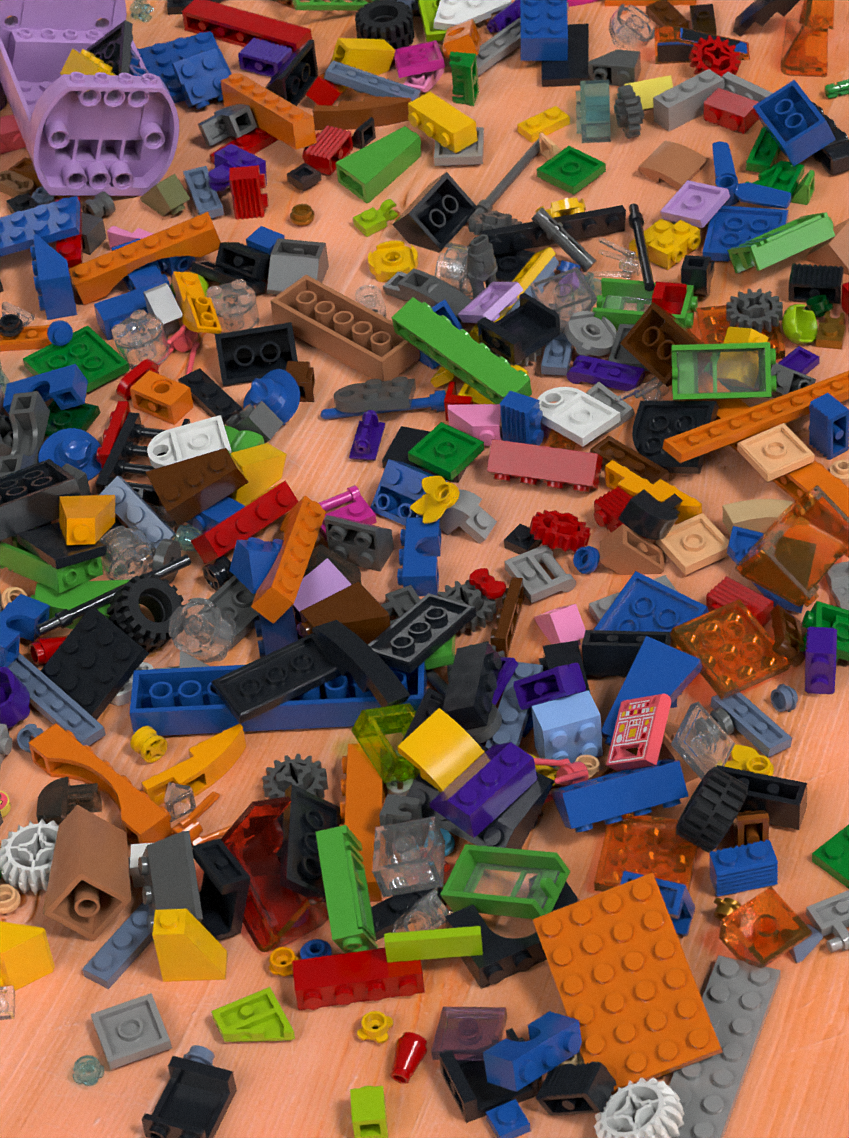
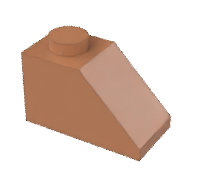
M622 524L600 541V562L620 575H633L635 571L641 574H661L664 572V551Z

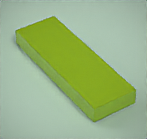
M481 926L384 934L387 962L483 955Z

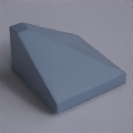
M809 924L781 934L783 942L797 963L803 961L823 939L822 934Z

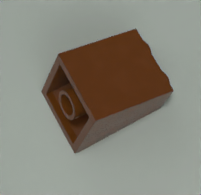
M359 581L300 611L302 624L299 627L304 637L312 634L314 627L338 620L368 645L391 625L389 613Z

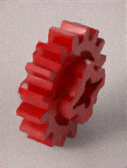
M708 35L706 41L700 38L698 43H694L689 55V59H691L689 66L696 67L695 75L708 69L720 77L727 72L736 75L741 61L738 60L740 53H734L736 46H729L728 39L724 42L720 41V36H717L716 40H713L710 35Z
M544 510L543 514L536 512L530 524V534L534 535L535 540H542V545H547L551 549L560 548L565 552L569 550L576 552L577 548L587 546L591 535V529L586 527V522H579L578 517L566 512L563 514L557 510L550 512Z

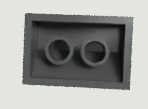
M182 831L147 845L142 857L138 859V870L140 876L144 875L145 886L142 888L143 903L145 905L148 904L150 915H147L146 919L148 934H153L155 910L187 909L201 923L203 917L190 832Z

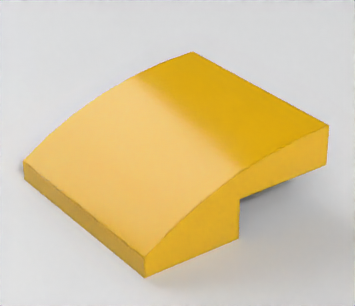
M440 708L397 746L398 753L420 769L421 777L440 792L484 754L483 749Z

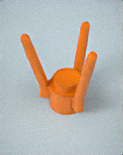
M211 792L187 817L171 828V833L175 835L182 831H189L191 845L194 846L242 828V823H236L200 837L203 829L197 819L220 797L219 793Z

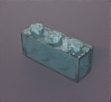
M609 80L580 81V91H576L577 134H582V143L611 142Z

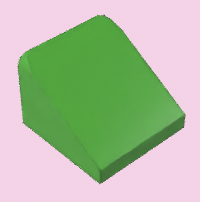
M810 170L798 184L791 197L792 203L809 204L815 191L814 170Z

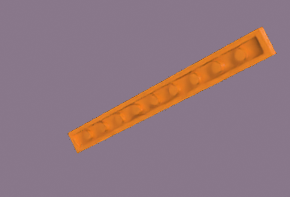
M849 371L664 440L663 449L678 462L682 463L769 430L782 423L810 414V402L826 393H830L839 402L848 400Z

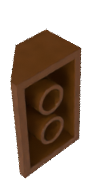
M652 302L620 344L668 387L672 385L671 346L704 343L671 313ZM712 352L697 353L698 375L710 362Z

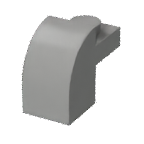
M459 489L460 494L457 502L450 508H447L440 517L441 530L449 535L457 527H461L480 544L486 540L497 521L479 506L482 500L479 496Z

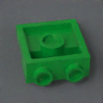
M816 601L811 611H806L802 627L835 628L837 630L836 662L839 658L849 661V610ZM807 632L805 633V635H804V637H803L805 649H806V637H807Z

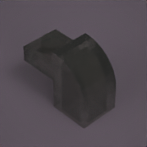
M69 777L52 781L43 788L38 796L36 814L38 823L41 819L46 824L54 820L59 825L76 805L91 813L102 812V799L98 783L70 785Z

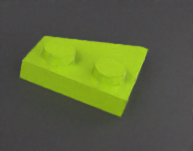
M270 987L211 1011L213 1021L224 1042L291 1041L295 1039L294 1030Z

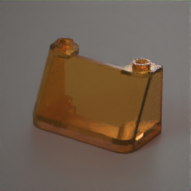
M800 0L795 5L786 20L780 69L783 74L788 76L827 77L828 28L833 29L835 0Z
M816 485L778 516L735 566V569L742 577L797 607L803 604L808 607L819 597L817 594L819 589L817 584L840 557L843 555L847 558L849 557V517Z

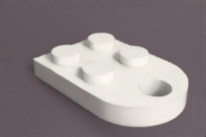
M557 387L542 393L538 397V400H540L539 408L543 412L541 423L582 447L621 421L620 412L576 388Z
M221 415L165 430L156 435L150 441L147 448L150 463L155 469L226 448L230 453L232 451ZM167 452L162 456H157L159 453Z

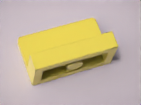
M671 75L624 84V86L631 85L635 95L640 96L643 110L653 109V97L673 88Z

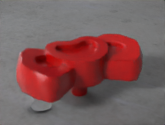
M487 568L476 569L469 576L470 585L475 586L476 590L479 589L487 599H497L505 593V582L495 581V578L489 575Z

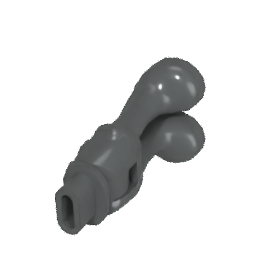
M485 234L473 239L470 242L471 247L468 249L466 274L472 288L473 299L471 300H474L485 289L484 281L486 287L492 282H497L496 272L498 267L493 246L489 243L488 236Z

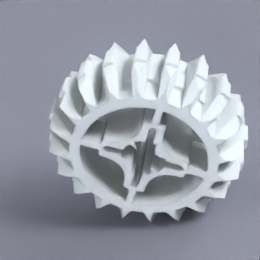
M41 819L38 824H33L29 821L26 827L18 825L17 832H8V839L1 840L0 870L2 877L6 883H10L15 889L20 888L23 894L30 889L35 895L39 890L44 889L47 891L59 827L54 820L48 824Z
M642 1077L636 1084L629 1081L628 1086L625 1088L618 1087V1092L609 1096L604 1112H599L595 1115L596 1124L594 1128L598 1138L679 1136L678 1128L684 1125L682 1116L685 1114L683 1106L679 1102L680 1099L676 1092L672 1091L670 1086L664 1081L658 1082L655 1078L646 1081Z

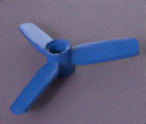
M714 142L712 144L716 186L728 189L730 198L724 203V206H732L741 201L767 207L788 208L791 202L790 192L753 183L738 184L729 144L726 142Z

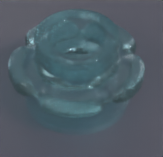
M91 1055L82 1056L74 1064L73 1079L77 1084H84L85 1086L95 1085L99 1078L103 1077L104 1067L100 1065L96 1057Z

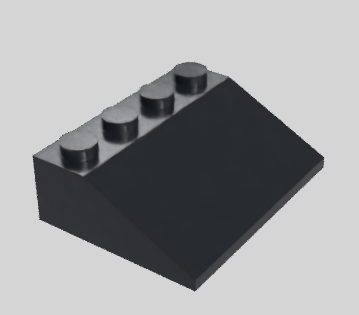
M50 459L0 477V543L1 540L9 537L17 538L18 533L35 527L39 528L50 525L53 520L59 519V496H81L76 478Z
M478 744L483 749L484 753L489 749ZM536 772L537 781L475 838L430 807L429 803L441 792L423 779L420 773L414 779L406 797L421 799L423 819L475 845L522 849L554 784V780Z

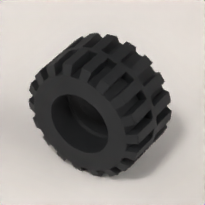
M375 0L372 3L365 4L355 15L357 39H384L394 49L407 47L413 43L415 35L412 10L402 1Z
M145 573L139 577H133L114 594L109 601L110 606L107 608V614L111 616L109 619L145 650L148 651L150 649L152 652L162 647L182 629L181 625L186 620V617L183 615L186 612V606L181 604L184 599L182 595L176 593L178 589L175 585L171 587L168 584L169 580L166 578L160 580L159 575L152 574L149 577L148 573ZM139 604L144 605L150 610L155 622L150 621L142 614Z
M717 767L710 769L699 783L676 825V834L708 853L713 851L720 844L739 813L747 796L748 785Z

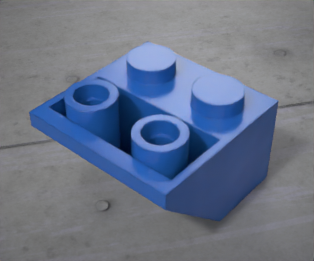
M388 459L370 508L373 512L405 526L406 518H422L423 516L416 514L410 506L426 494L422 487V479L435 475L404 462Z

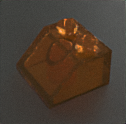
M771 886L721 919L719 939L738 960L745 961L747 964L762 969L810 937L812 931Z

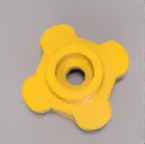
M380 1011L366 1013L362 1017V1028L357 1031L358 1038L360 1040L370 1039L380 1044L385 1043L389 1038L387 1033L389 1028L393 1026V1019L385 1016Z

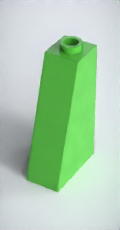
M404 126L337 161L338 182L365 203L371 202L421 157L420 136Z
M129 580L87 581L61 593H58L53 588L37 583L35 595H31V598L50 605L49 619L55 617V613L63 609L70 610L127 583ZM110 604L98 609L107 618L111 617L107 614V608ZM82 617L73 620V624L65 628L74 629Z

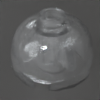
M622 4L613 13L609 21V32L612 41L618 48L631 51L640 50L656 36L655 27L650 28L648 23L651 20L640 9L633 5H629L627 8L624 7L625 4Z

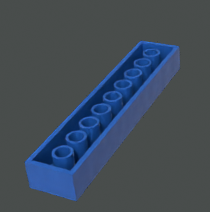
M425 661L411 673L389 667L410 694L406 702L383 710L372 692L367 691L363 693L353 677L348 674L330 680L241 723L244 732L410 724L427 691ZM245 665L134 670L129 712L133 732L135 733L141 727L151 726L157 732V735L160 736L221 733L239 724L213 690L211 681Z

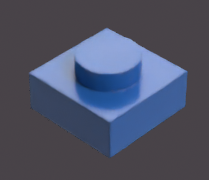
M516 1099L486 1111V1120L497 1138H516L531 1131L530 1123Z

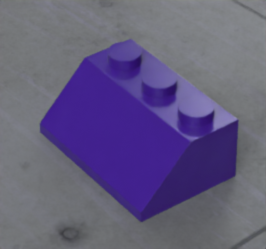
M512 742L493 745L436 796L429 805L436 812L475 838L537 781L534 757Z

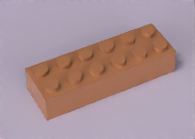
M308 275L303 276L270 300L274 325L292 322L294 336L371 379H381V381L392 380L420 359L419 349L395 333L391 320Z

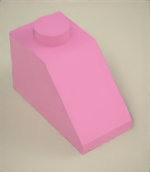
M500 404L448 405L449 426L483 441L484 446H491L492 439L502 440Z
M576 604L558 607L534 617L537 625L551 644L577 640L578 646L581 645L580 639L584 638L586 629Z

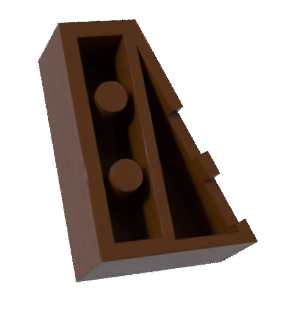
M226 448L146 471L166 512L179 526L249 483L239 463Z

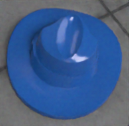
M282 369L272 370L261 379L255 378L252 381L251 388L243 402V409L249 404L254 406L263 401L285 424L292 418L299 406V386L294 377L287 371Z
M76 428L63 429L52 434L43 443L38 454V463L47 459L52 460L60 467L68 463L85 472L88 481H90L102 471L101 463L97 462V449L101 445L86 431Z

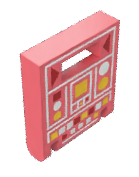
M652 695L621 702L606 766L616 771L657 765L671 706L669 695ZM639 747L636 756L626 751V749Z

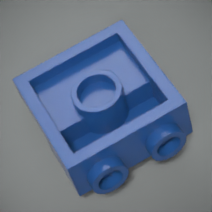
M216 48L172 64L188 108L195 106L198 110L209 106V101L211 100L223 101L220 80L229 78L227 68L224 69Z

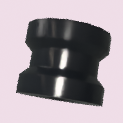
M225 556L217 558L214 564H207L202 569L206 581L214 590L221 588L233 576L229 571L231 561Z

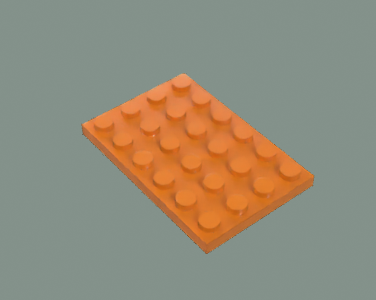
M653 872L532 919L567 1016L579 1020L582 1039L580 1051L585 1064L587 1062H600L608 1069V1072L616 1080V1086H614V1091H611V1095L618 1092V1087L623 1089L628 1086L629 1081L636 1084L642 1077L649 1081L652 1078H658L723 1052Z

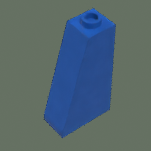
M646 636L601 729L602 736L606 739L605 743L611 746L622 701L667 694L670 696L672 704L700 673L703 667L701 659Z

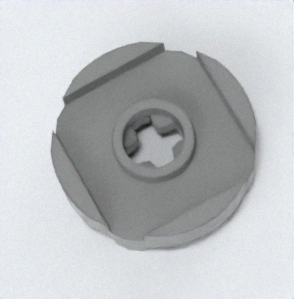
M590 311L576 312L568 321L564 334L576 348L579 355L602 356L611 353L617 330L608 319L602 317L600 320L593 317L595 313Z

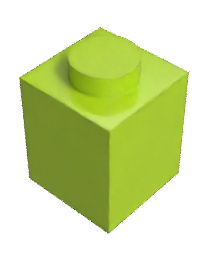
M364 1086L350 1089L354 1137L388 1138L383 1086Z

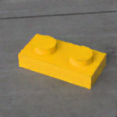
M554 106L518 123L517 131L532 143L539 138L540 133L547 136L570 125V116L557 106Z

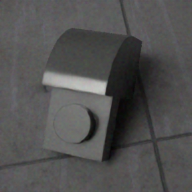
M244 104L220 109L214 112V116L198 124L207 146H212L229 136L239 138L258 127L250 107Z

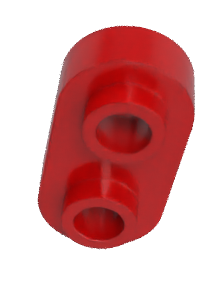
M148 358L139 363L121 379L117 386V395L127 401L132 399L130 388L149 370L159 374L158 364Z

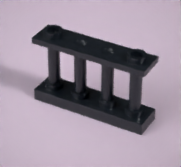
M129 412L95 483L97 494L99 495L105 489V486H108L117 476L123 477L126 474L147 476L146 471L155 469L153 466L129 462L135 456L148 457V446L138 445L140 440H143V438L153 439L165 430L145 428L141 424L140 414ZM184 419L181 426L190 424V419ZM167 452L159 453L157 456H162ZM127 482L138 491L139 488L151 491L155 510L161 511L163 504L152 485Z

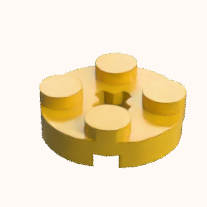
M568 198L551 202V207L545 211L554 218L585 212L586 206L583 198L579 202L578 198ZM544 205L536 209L535 213H537V211H539L542 207L544 208Z
M402 241L380 243L376 246V251L373 253L370 251L368 254L369 270L375 275L378 282L389 281L398 271L408 274L413 268L416 269L419 263L416 248L412 245L409 248Z

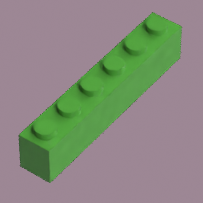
M412 297L392 316L395 333L494 404H500L509 391L529 397L532 395L531 380L525 372L517 371L511 367L505 358L494 355L484 343H477L464 329L459 330L452 325L447 317L436 314L426 302L421 303Z

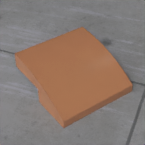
M664 141L637 170L655 183L662 179L676 190H679L687 180L690 181L706 165L708 159L686 146Z

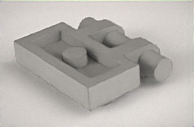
M849 890L806 907V916L815 929L822 934V937L831 933L835 935V938L826 941L829 951L832 953L840 949L843 951L848 950L849 932L846 927H849Z

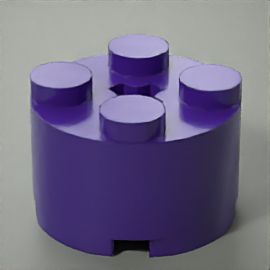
M0 666V724L7 725L9 729L28 717L30 713V695L27 687L9 668Z

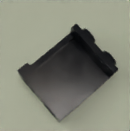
M526 293L519 295L520 306L494 323L486 317L477 321L479 342L484 343L488 348L515 365L561 334L559 314Z
M220 838L194 845L192 847L193 858L204 871L201 891L199 892L203 917L201 924L216 940L240 934L251 877Z
M513 1028L506 1030L507 1039L517 1042L525 1041L523 1037L518 1038ZM489 1048L457 1060L452 1050L439 1054L441 1074L466 1123L486 1116V1111L514 1099L520 1103L536 1097L539 1092L538 1081L542 1080V1076L516 1092L487 1082L483 1052Z
M172 1056L168 1064L170 1079L152 1115L145 1113L142 1118L145 1136L147 1138H214L237 1091L233 1071Z

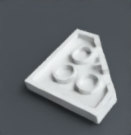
M440 0L434 20V29L447 30V28L473 19L475 24L490 18L491 13L505 9L513 0Z

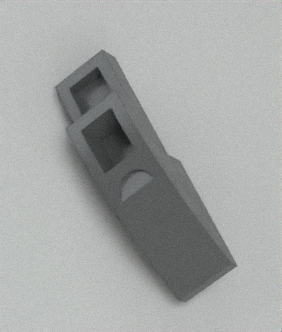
M414 268L408 274L398 271L382 286L386 295L407 301L414 297L421 303L426 302L430 307L445 299L460 323L463 322L457 314L472 301L445 281Z

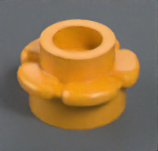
M288 947L277 948L270 955L269 970L274 975L289 976L293 974L292 961L299 960V958L295 957L294 951Z

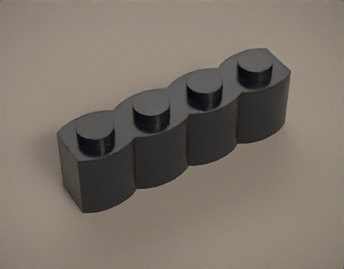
M812 102L827 121L836 139L812 156L816 161L821 162L824 169L830 175L848 171L849 140L847 134L836 127L834 120L825 115L820 106L818 107Z

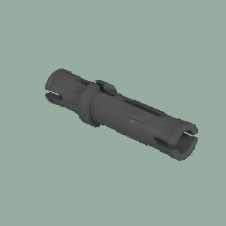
M543 207L531 218L547 234L546 237L556 242L585 272L597 261L563 228L564 225L553 219Z

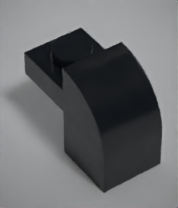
M685 255L681 267V283L694 285V295L709 296L710 284L714 274V262H711V257Z
M643 489L630 499L618 519L640 536L655 540L663 539L678 519L680 512L677 509L683 500L674 493L660 503Z

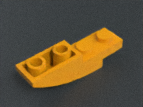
M173 271L171 281L176 294L175 300L183 315L180 318L182 323L194 332L221 333L222 329L212 299L205 297L198 274Z
M613 460L605 465L606 486L610 489H615L619 486L632 497L644 489L660 503L674 493L683 501L677 509L680 514L674 523L676 525L702 513V503L662 479L651 484L647 479L641 478L627 467Z
M239 723L189 748V759L141 782L143 791L149 795L157 806L177 796L182 803L196 797L222 778L242 755L246 748L243 726Z

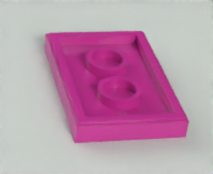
M436 40L395 49L394 62L399 78L445 68Z

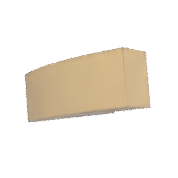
M754 499L722 505L723 523L730 535L733 526L773 536L811 526V520L801 503L778 499Z

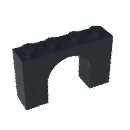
M534 877L529 880L530 892L537 880V877ZM565 882L552 912L580 901L567 882ZM473 904L445 916L446 928L481 926L483 955L461 957L481 989L491 984H497L511 975L526 971L532 966L547 960L537 932L523 938H506L497 935L489 929Z

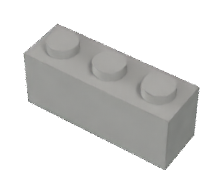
M708 69L653 97L654 121L670 132L704 114V101L717 88L724 90V79Z

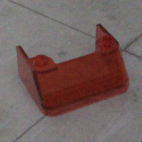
M289 796L251 802L221 838L222 842L251 877L243 924L255 946L261 952H270L284 947L320 928L329 919L326 896L320 898L315 896L308 897L302 902L298 893L279 885L281 863L275 853L283 844L284 834L276 819L292 802Z

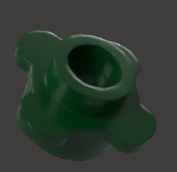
M817 295L808 299L806 302L807 306L804 308V310L813 311L815 317H822L827 311L833 309V304H829L825 295Z

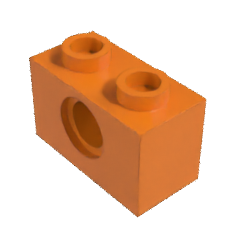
M473 19L447 28L444 45H442L446 58H449L450 52L479 54L482 39Z
M150 370L130 388L135 409L172 425H175L194 407L190 387Z

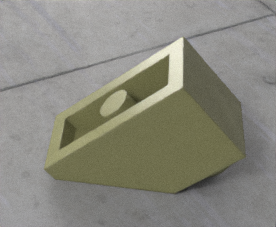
M173 174L153 186L140 199L162 216L170 212L174 216L185 209L183 204L190 200V197L176 174Z

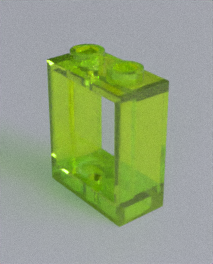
M410 703L362 710L351 730L384 783L404 782L409 779H415L420 773V769L403 756L398 757L385 736L394 733L405 735L416 713Z

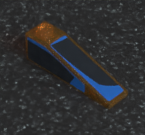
M679 26L654 27L655 64L690 63L689 55L694 43H698L700 38L706 41L708 35L713 40H716L718 35ZM720 36V41L724 42L728 39L729 46H736L734 53H740L738 60H750L749 42Z

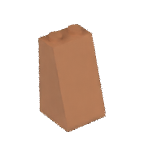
M76 805L58 827L43 914L95 941L131 901L127 833Z

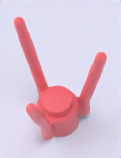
M182 325L167 340V344L170 346L155 363L160 366L175 348L180 352L191 350L186 375L192 372L196 351L200 347V344L196 342L198 333Z
M534 758L535 765L557 766L560 768L557 771V778L554 780V783L560 784L562 787L588 780V770L582 762L570 763L567 758L561 760ZM551 793L548 794L544 804L553 800Z

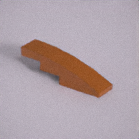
M364 96L363 102L339 101L338 106L314 105L313 118L315 130H323L327 125L329 127H337L338 129L341 128L342 130L357 129L370 117L374 118L375 127L409 121L408 103L411 102V98Z

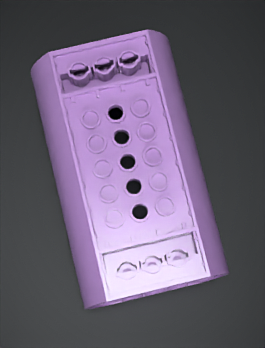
M0 0V82L37 176L44 189L50 195L95 196L104 191L109 196H142L159 183L174 158L179 136V118L172 97L159 76L151 73H145L143 76L120 73L117 76L108 75L103 72H98L95 75H84L81 72H72L71 75L60 74L72 48L81 52L82 48L86 50L126 20L125 0ZM132 41L131 50H134L140 59L138 67L146 69L135 43Z

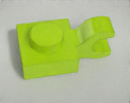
M387 199L381 204L379 210L372 207L353 217L354 226L366 237L388 227L387 221L393 220L398 216V213L392 209L396 207V203L391 199Z

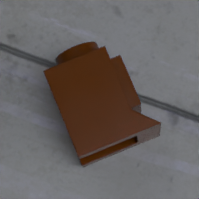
M288 361L286 371L294 377L299 386L300 402H315L313 394L315 385L314 368L310 367V362Z

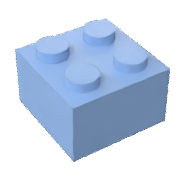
M589 690L532 706L535 748L541 759L561 760L567 758L572 763L581 755L603 756L601 715Z

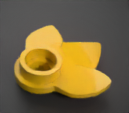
M442 476L426 477L422 479V487L426 494L413 503L410 508L416 514L423 516L424 524L433 523L443 515L447 508H450L457 502L460 494L459 489L455 484L446 482Z
M731 745L732 760L719 764V766L769 776L774 774L773 764L766 756L759 755L754 748L744 745Z

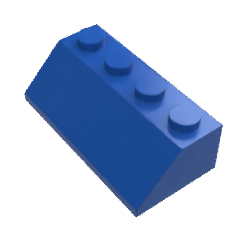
M672 759L658 760L655 766L622 770L550 790L565 827L575 828L576 833L593 829V823L604 820L605 824L622 821V815L633 812L634 816L648 814L652 812V806L662 804L663 808L673 807L681 804V798L688 797L680 761Z

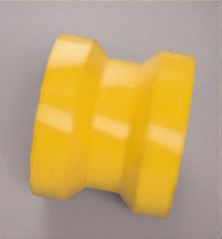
M144 726L138 729L130 741L131 748L136 753L141 754V758L147 763H154L161 759L168 746L167 741L162 736L157 735V732L151 726Z

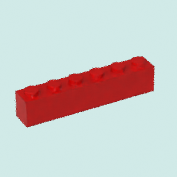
M193 0L182 11L186 31L196 34L211 31L215 39L245 47L255 38L256 40L275 43V45L290 47L293 54L308 40H312V33L309 28L209 0Z

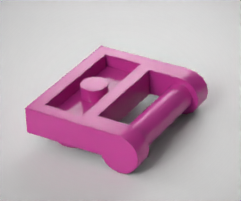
M356 485L347 488L346 492L319 502L325 511L350 501L352 502L349 505L325 514V517L327 515L343 517L371 525L377 523L376 514L363 499ZM323 520L319 532L327 541L325 520Z

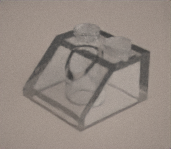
M578 267L530 284L532 298H536L540 303L559 314L560 333H564V329L574 313L590 311L597 302L595 293Z

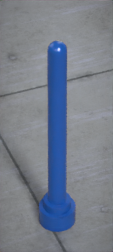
M435 391V394H430V397L413 399L409 409L375 412L379 414L431 408V410L443 412L445 411L444 400L446 391ZM336 408L322 410L320 415L323 419L327 420L362 416L365 412L347 413Z

